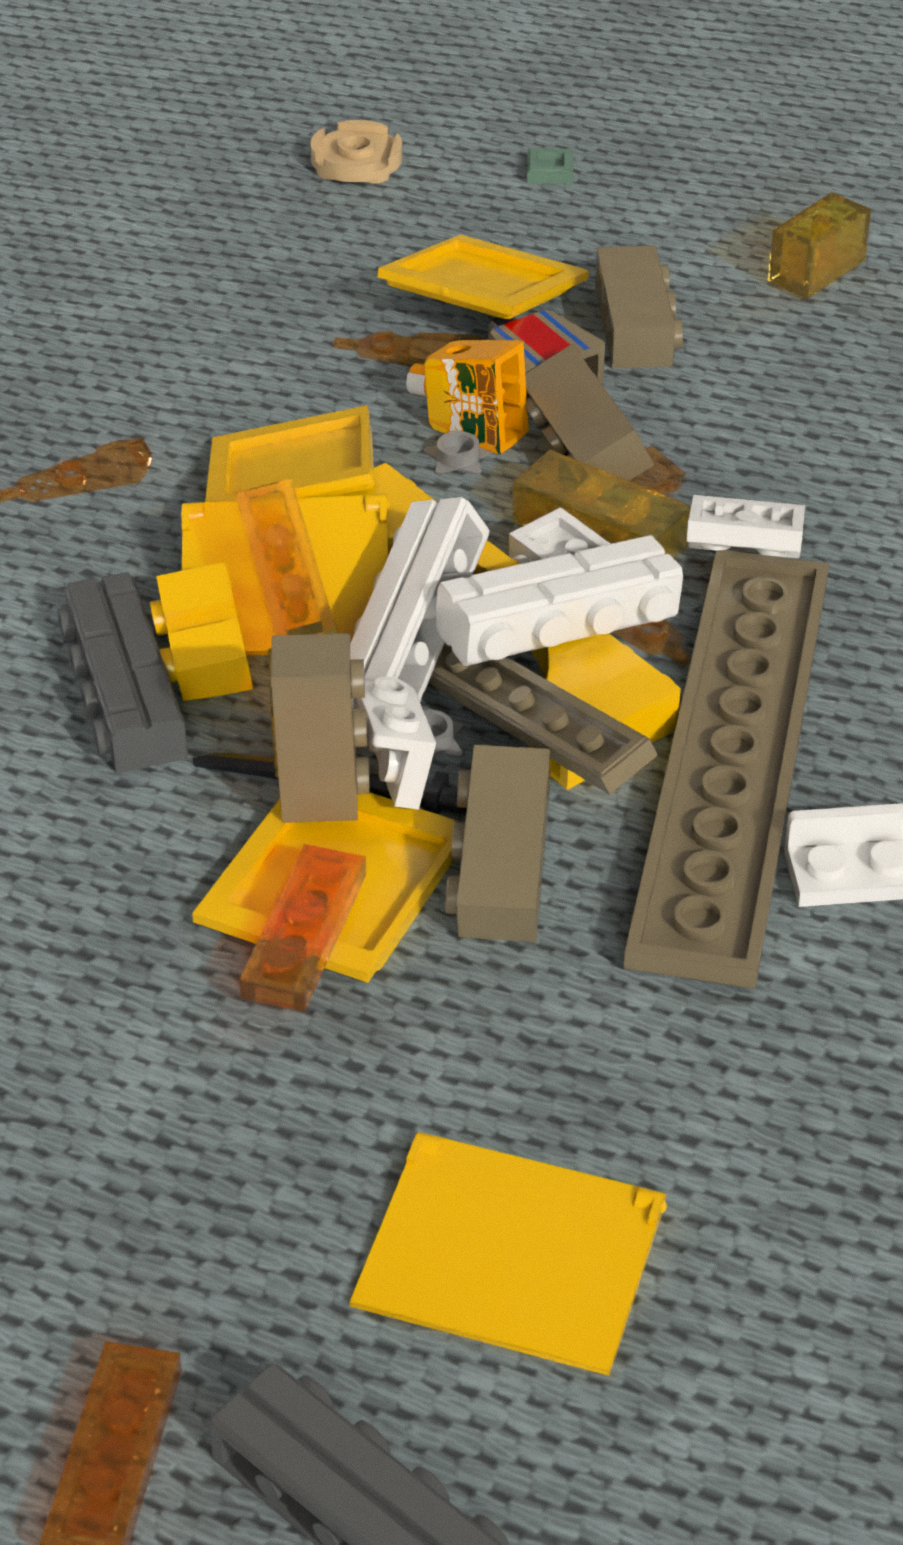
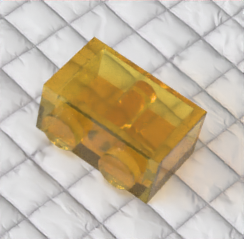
M831 192L773 229L768 282L809 299L858 266L866 259L872 209Z

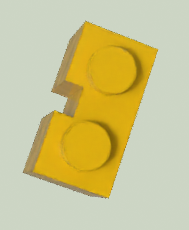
M226 562L156 576L161 599L150 601L151 612L157 636L168 634L170 647L159 649L170 682H178L183 701L252 690L253 684Z

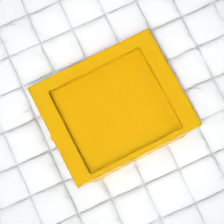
M460 234L379 267L377 277L387 280V285L498 318L511 319L588 280L589 270Z
M368 405L212 437L205 502L332 497L373 487L375 485L373 436Z
M370 793L358 795V820L286 823L282 822L281 801L279 799L193 911V923L369 983L375 972L384 966L454 861L451 854L454 821L457 820L420 808L418 810L394 807L392 799Z

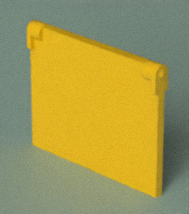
M387 494L183 503L181 511L182 570L226 562L246 655H271L272 636L350 633L351 643L354 636L355 623L362 617L374 590L375 577L382 571L389 556L388 510L390 509V502L388 501Z
M418 1131L406 1157L405 1167L349 1305L353 1308L609 1376L661 1216L667 1208V1193Z

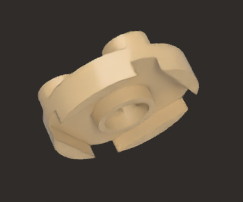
M346 120L337 122V131L325 135L324 127L318 130L310 141L311 163L317 170V175L325 180L381 183L388 180L389 174L400 167L403 159L401 136L396 133L395 138L388 135V126L375 121Z

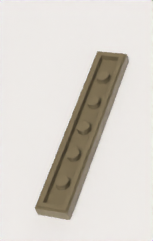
M444 643L428 684L532 748L550 749V759L607 794L613 793L658 756L648 737L508 657L464 666L452 652V646Z

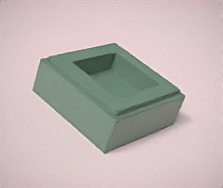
M528 149L527 183L573 184V150Z

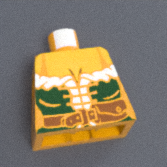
M457 340L448 343L428 356L424 364L416 363L410 368L406 380L407 389L410 394L427 397L429 424L434 430L444 434L452 431L471 433L478 438L480 448L500 455L511 448L529 431L528 411L525 408L527 393L523 341Z

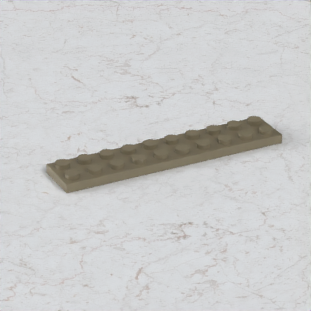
M716 550L625 947L624 969L756 989L827 586L829 563Z

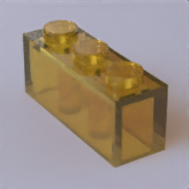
M553 450L547 451L513 482V522L522 527L561 507L610 544L652 535L664 548L665 554L669 553L673 559L688 547V542L686 541L691 505Z
M292 478L236 492L235 496L244 534L273 635L337 634L336 625Z

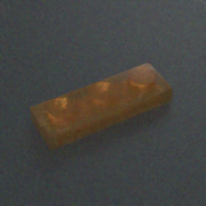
M308 844L303 845L239 979L241 998L305 1012L366 877V856Z
M105 1341L39 1545L131 1544L182 1372L179 1352Z

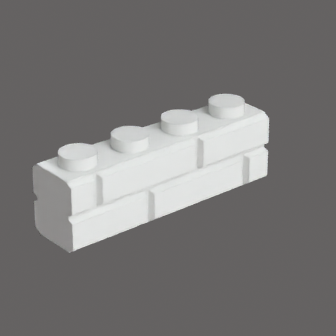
M463 497L440 499L439 503L434 500L411 503L402 526L395 531L392 549L382 571L375 577L374 590L362 617L355 623L354 636L350 643L351 659H364L365 680L374 681L377 677L383 676L402 680L409 686H414L420 702L445 643L437 633L435 625L438 585L443 581L461 577L466 579L473 575L490 532L470 502ZM353 698L354 709H359L356 699Z
M652 535L578 551L573 555L568 553L471 575L466 579L461 577L440 582L437 590L436 631L448 646H452V652L464 666L489 660H499L510 655L544 647H554L561 643L594 635L608 634L615 630L649 622H659L678 614L683 581L682 567L669 553L665 554L664 548Z

